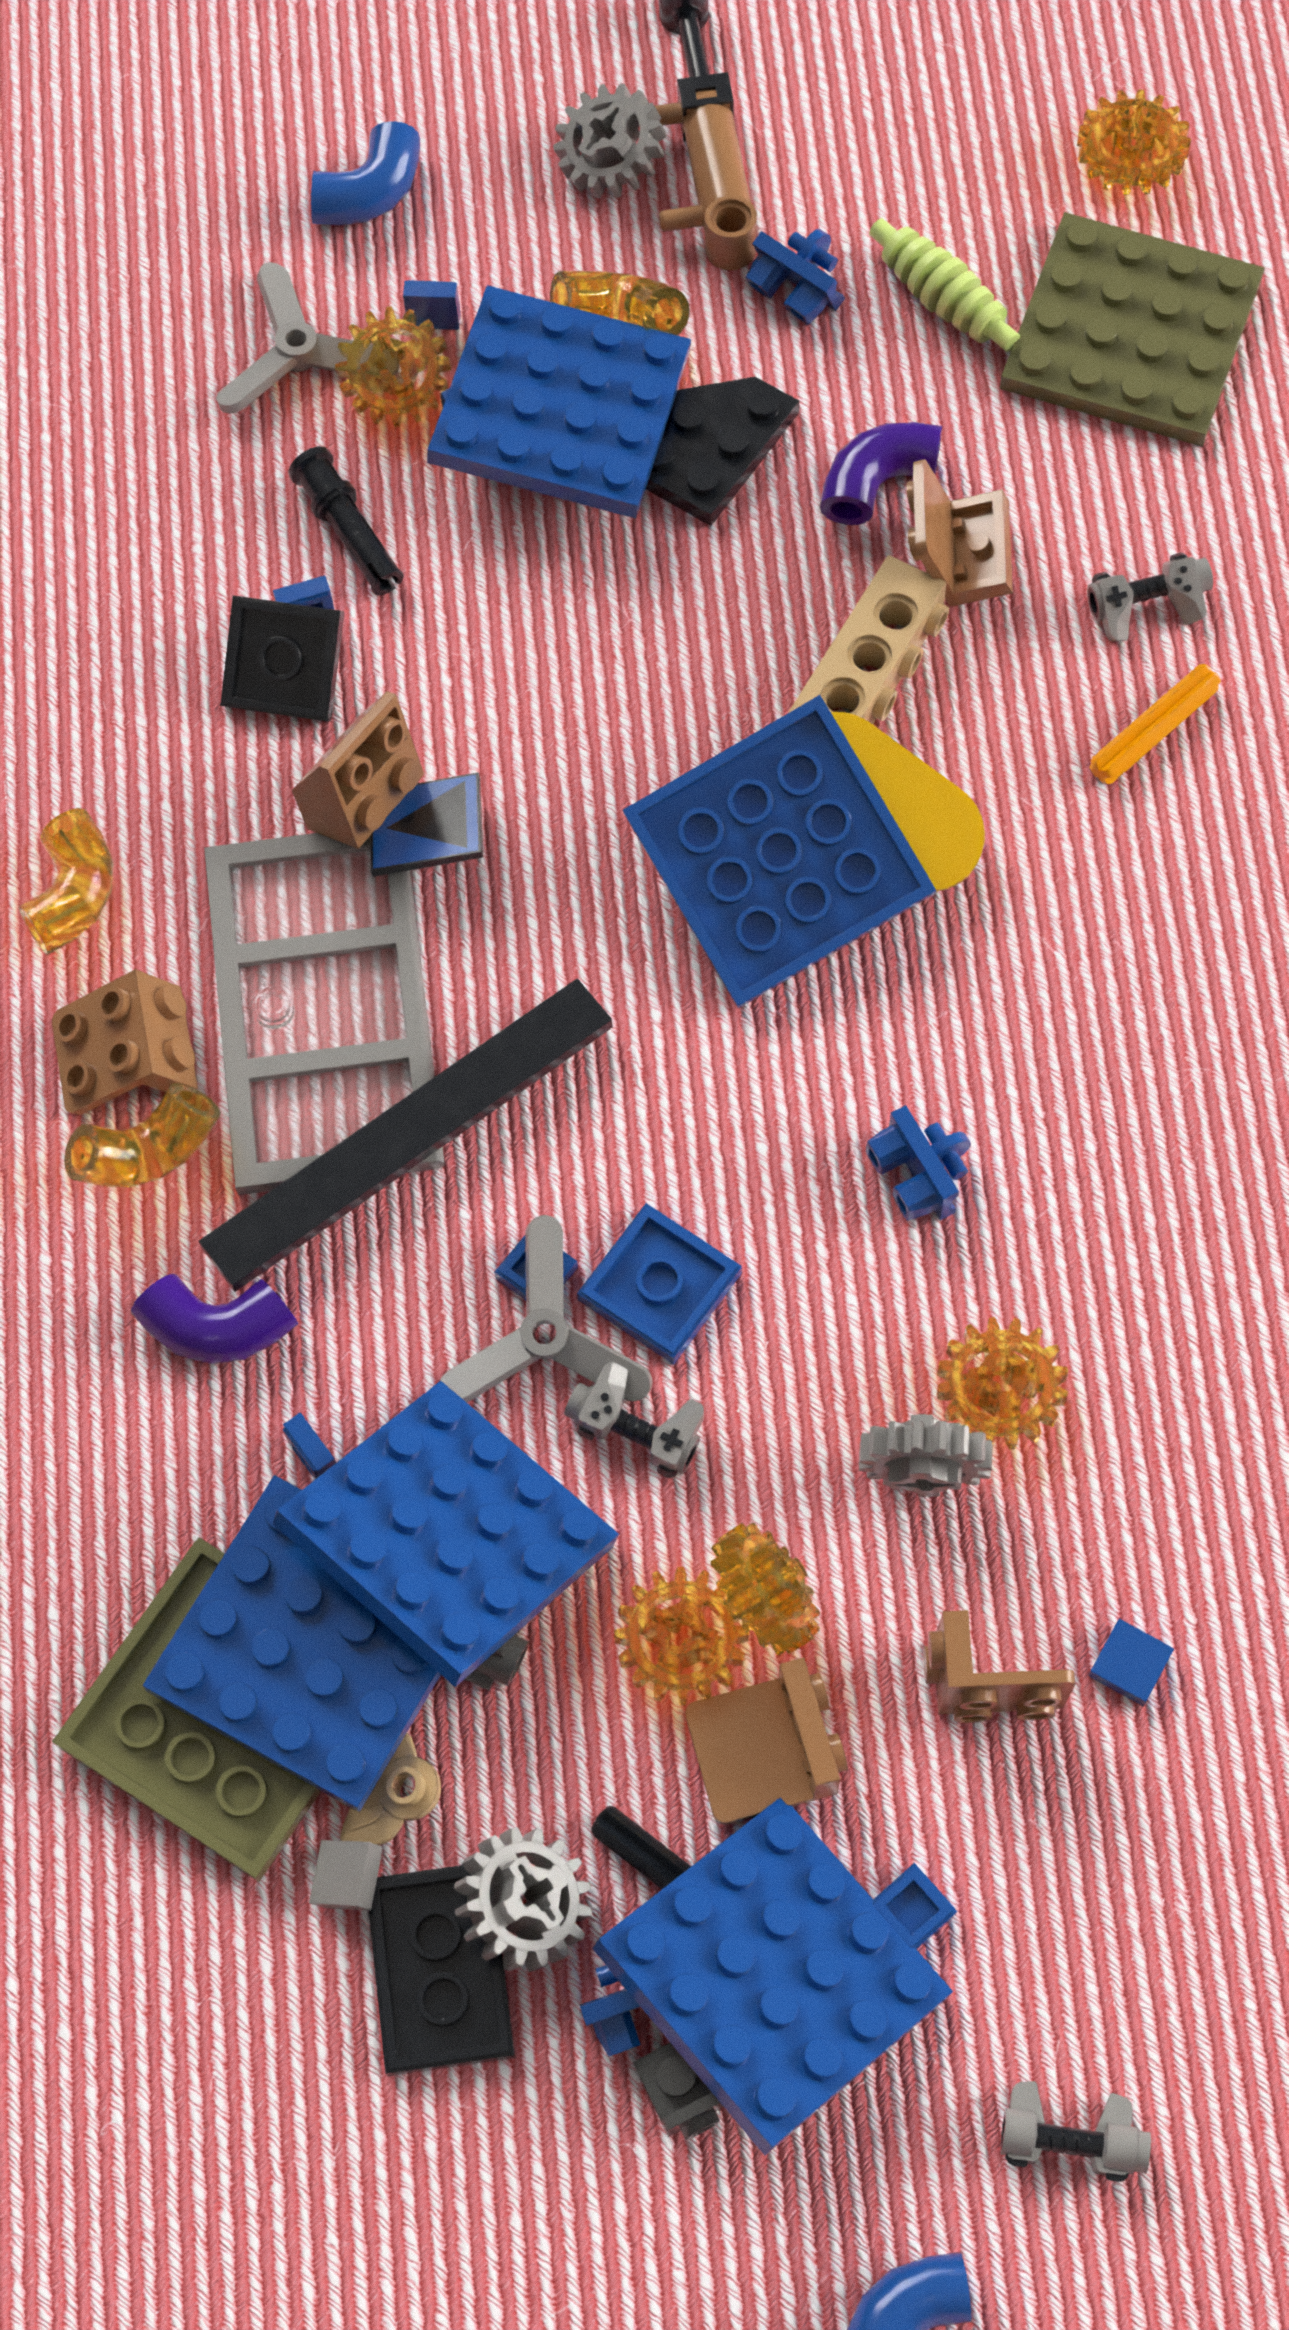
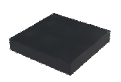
M233 595L220 706L327 722L331 721L344 611Z

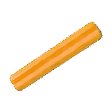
M1207 664L1197 665L1092 757L1089 767L1091 773L1103 784H1112L1218 691L1221 682L1219 675L1212 671Z

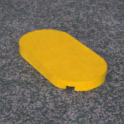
M831 712L937 890L936 892L947 890L963 882L976 867L985 842L983 819L974 801L962 789L867 720L850 713Z

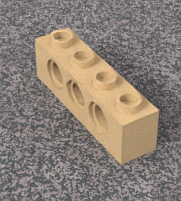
M888 555L789 712L821 695L830 712H833L832 709L844 707L852 710L850 714L857 715L871 724L875 722L876 718L884 721L895 703L897 697L895 688L902 677L910 679L918 668L924 650L921 646L928 635L936 637L946 622L949 614V607L944 605L946 582L941 579H932L930 574ZM898 624L904 628L890 629L886 625ZM868 665L874 666L878 670L867 672L859 669V667Z

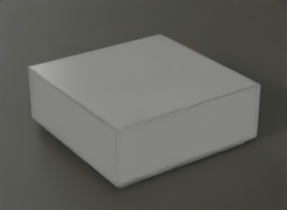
M321 1840L309 1904L322 1908L371 1911L383 1847L371 1842Z

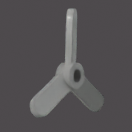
M268 262L260 267L257 282L275 332V346L220 390L216 399L222 412L236 413L246 408L289 371L301 372L315 367L379 381H387L398 373L399 361L395 352L390 348L316 333L305 322L288 271L277 263Z
M541 1215L531 1220L525 1231L526 1318L523 1320L521 1327L448 1370L440 1381L468 1403L539 1359H553L596 1383L603 1367L609 1362H614L628 1370L624 1399L628 1401L643 1399L650 1392L653 1384L652 1376L647 1368L567 1325L564 1319L562 1227L558 1220L549 1215ZM550 1324L556 1328V1336L553 1341L548 1344H540L535 1340V1331L540 1325Z

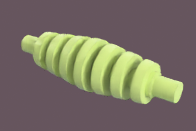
M883 218L878 219L872 225L869 235L884 247L882 260L890 269H894L895 275L902 283L907 284L908 290L916 298H920V303L927 310L935 312L939 318L946 322H952V325L961 332H969V336L978 343H984L992 339L1006 352L1012 350L1013 344L1020 339V335L1005 323L1007 309L1000 301H994L992 292L986 286H981V280L973 271H968L967 264L958 257H953L944 248L936 247V244L924 236L920 237L919 233L909 226L896 230Z

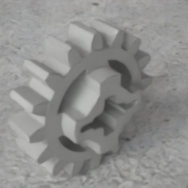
M622 83L617 87L615 94H610L605 84L599 85L598 97L591 99L587 93H581L580 99L583 105L578 110L570 106L565 108V112L570 118L569 123L556 124L555 130L562 139V141L553 145L554 151L561 160L558 163L559 167L567 179H571L577 190L582 192L588 187L595 198H600L605 188H609L615 198L620 197L622 185L629 183L634 190L639 189L640 185L637 176L641 173L653 176L655 170L650 164L651 158H663L665 154L658 141L667 136L665 129L660 123L661 116L653 103L649 104L641 90H637L631 95L626 85Z
M911 1415V1420L904 1423L891 1421L889 1422V1428L872 1426L870 1427V1433L861 1434L859 1471L867 1472L866 1478L883 1479V1485L889 1486L891 1489H905L917 1493L919 1497H938L942 1491L961 1489L962 1483L979 1485L980 1479H989L992 1470L993 1442L992 1440H986V1434L983 1432L969 1433V1426L961 1425L960 1423H947L946 1421L934 1419L933 1415Z
M514 1827L500 1834L499 1838L493 1835L478 1844L480 1853L476 1852L465 1858L462 1862L466 1871L472 1876H466L455 1882L454 1885L456 1891L467 1895V1903L455 1909L457 1917H470L473 1926L464 1935L466 1941H472L481 1937L486 1942L481 1957L487 1961L501 1953L504 1954L503 1965L504 1970L512 1971L523 1966L525 1963L528 1971L532 1972L547 1966L548 1961L554 1963L569 1955L567 1945H573L583 1940L585 1936L582 1929L575 1922L592 1916V1909L585 1904L579 1903V1895L589 1891L591 1884L586 1881H576L573 1875L582 1864L581 1860L575 1858L565 1862L561 1857L565 1842L558 1839L544 1846L543 1831L538 1828L526 1833L522 1837L519 1828ZM521 1895H524L527 1902L525 1904L521 1901Z

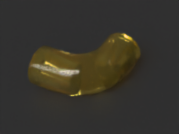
M558 271L551 282L550 302L643 326L646 330L655 329L679 335L689 319V303L685 295L668 284L650 278L602 271Z
M82 808L70 809L59 814L42 830L40 841L55 862L58 870L57 878L46 891L19 906V911L28 930L46 955L73 942L96 923L112 892L113 858L102 832L86 809Z
M180 1083L171 1084L152 1114L135 1127L124 1130H112L92 1124H83L77 1127L66 1145L64 1163L67 1175L74 1181L103 1187L132 1188L159 1180L186 1163L206 1140L220 1117L219 1107L212 1099L193 1087Z

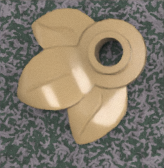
M408 1733L404 1736L361 1811L357 1812L352 1808L349 1809L342 1827L341 1841L371 1842L376 1845L385 1844L396 1836L405 1821L420 1819L430 1813L437 1805L441 1794L439 1774L432 1764L417 1757L413 1739ZM409 1777H414V1791L409 1796L402 1798L400 1789L403 1782Z

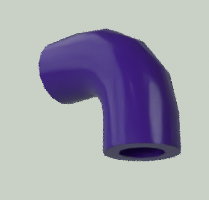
M918 422L885 423L857 434L835 456L823 485L820 501L821 513L836 523L844 525L864 524L871 519L877 490L886 480L895 476L913 477V462L923 459L928 462L933 473L936 474L943 426Z
M169 1274L150 1285L136 1299L131 1308V1314L149 1335L174 1354L208 1364L246 1360L278 1342L298 1325L297 1319L286 1304L262 1279L258 1280L231 1302L211 1305L197 1298L178 1275Z

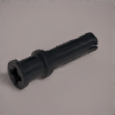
M318 446L306 450L291 463L288 470L290 479L294 484L302 486L311 499L310 506L313 514L318 519L330 523L371 585L372 591L376 595H384L393 591L396 587L392 584L389 577L392 576L395 583L400 584L404 575L356 506L355 488L349 481L342 480L333 466V455L326 447Z

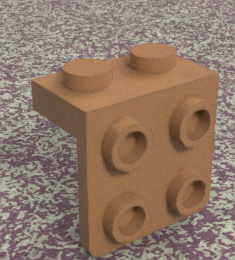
M925 459L913 462V480L908 481L906 485L908 503L915 519V527L908 530V543L913 559L915 561H922L926 568V573L930 574L932 579H941L946 582L945 599L950 607L1013 594L1009 500L1004 491L1001 489L950 501Z
M134 969L58 1009L54 1013L52 1027L66 1111L82 1115L142 1084L178 1097H183L198 1089L194 1067L195 1054L190 1044L185 1014L187 1007L180 986Z
M968 1610L943 1611L937 1631L928 1632V1646H924L923 1649L925 1683L936 1684L938 1715L954 1714V1721L984 1722L992 1719V1712L1016 1711L1017 1719L1035 1721L1049 1719L1055 1716L1054 1710L1065 1706L1076 1685L1075 1672L1073 1670L973 1673Z
M804 1657L781 1663L778 1679L694 1701L687 1706L685 1712L687 1725L712 1814L719 1824L728 1825L754 1818L780 1797L787 1805L793 1807L838 1794L840 1784L839 1772L848 1770L847 1761L838 1733L828 1736L826 1733L821 1712L830 1710L821 1674L809 1675Z

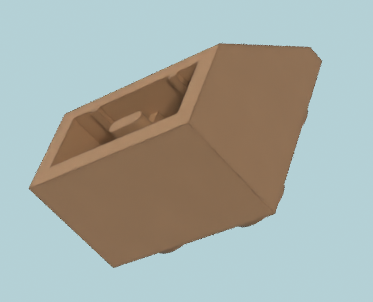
M389 691L385 692L360 714L292 789L308 830L359 849L374 830L383 824L385 818L406 794L414 789L424 775L396 694Z

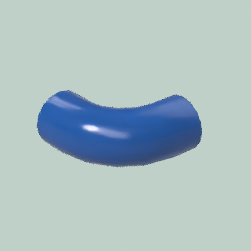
M388 121L377 124L371 129L368 158L361 167L346 172L313 171L311 188L312 224L346 225L364 223L392 210L411 189L419 162V133L412 126L402 122Z
M956 2252L927 2256L890 2269L862 2295L847 2330H930L938 2326L971 2322L970 2294L962 2253Z

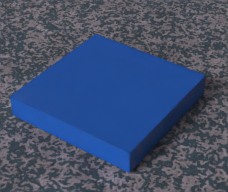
M645 1203L577 1292L578 1301L674 1365L741 1276L742 1266Z

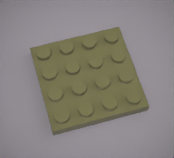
M1064 212L1018 331L1020 339L1013 344L1003 370L1000 389L1203 447L1257 296L1265 267Z
M198 1537L52 1742L56 1747L257 1882H260L321 1791L151 1695L142 1686L225 1554Z

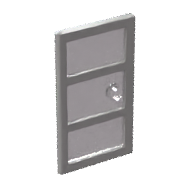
M318 833L204 847L234 1179L238 1195L273 1190L435 1077L411 872L404 871L373 877L371 874L370 837L359 849ZM443 1147L406 1173L435 1170L444 1167Z

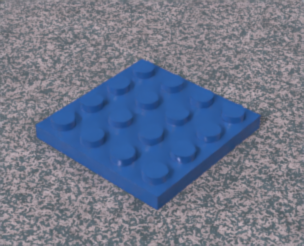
M487 285L427 451V463L636 519L687 362L691 339Z
M821 695L811 699L623 809V814L738 1009L924 901L937 891Z
M439 1381L277 1509L272 1523L454 1687L460 1684L610 1551L619 1536V1533L442 1381Z
M274 1475L142 1686L151 1695L360 1812L441 1674L272 1524L277 1509L301 1491L296 1486Z
M781 1797L605 1933L592 1948L764 2156L932 2013L953 1992L915 1947L910 1949L872 1905L875 1901L797 1811L791 1805H787Z

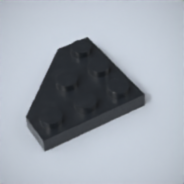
M757 377L677 390L646 490L712 526L797 417L800 401Z

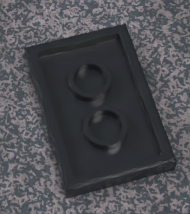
M463 1865L377 1877L369 1918L385 2074L387 2076L516 2058L503 1954L501 1953L487 1961L484 1960L481 1956L486 1942L481 1937L467 1942L464 1937L468 1929L473 1926L471 1918H462L455 1915V1909L467 1903V1895L461 1894L454 1889L455 1882L466 1876H472Z

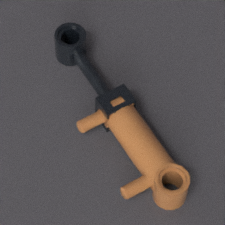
M659 0V19L662 25L670 32L681 34L689 77L677 79L678 102L655 105L661 116L660 123L662 126L680 124L683 142H687L699 203L696 206L661 210L659 213L660 227L662 231L666 232L703 226L705 253L708 260L720 269L738 270L751 263L756 255V250L752 243L756 239L757 212L751 203L734 122V100L728 72L709 75L700 31L708 20V0Z

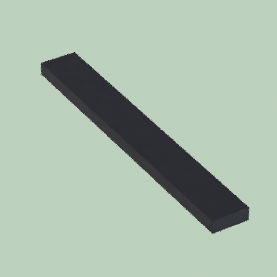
M578 978L200 1239L201 1249L234 1292H236L613 1028L612 1018Z

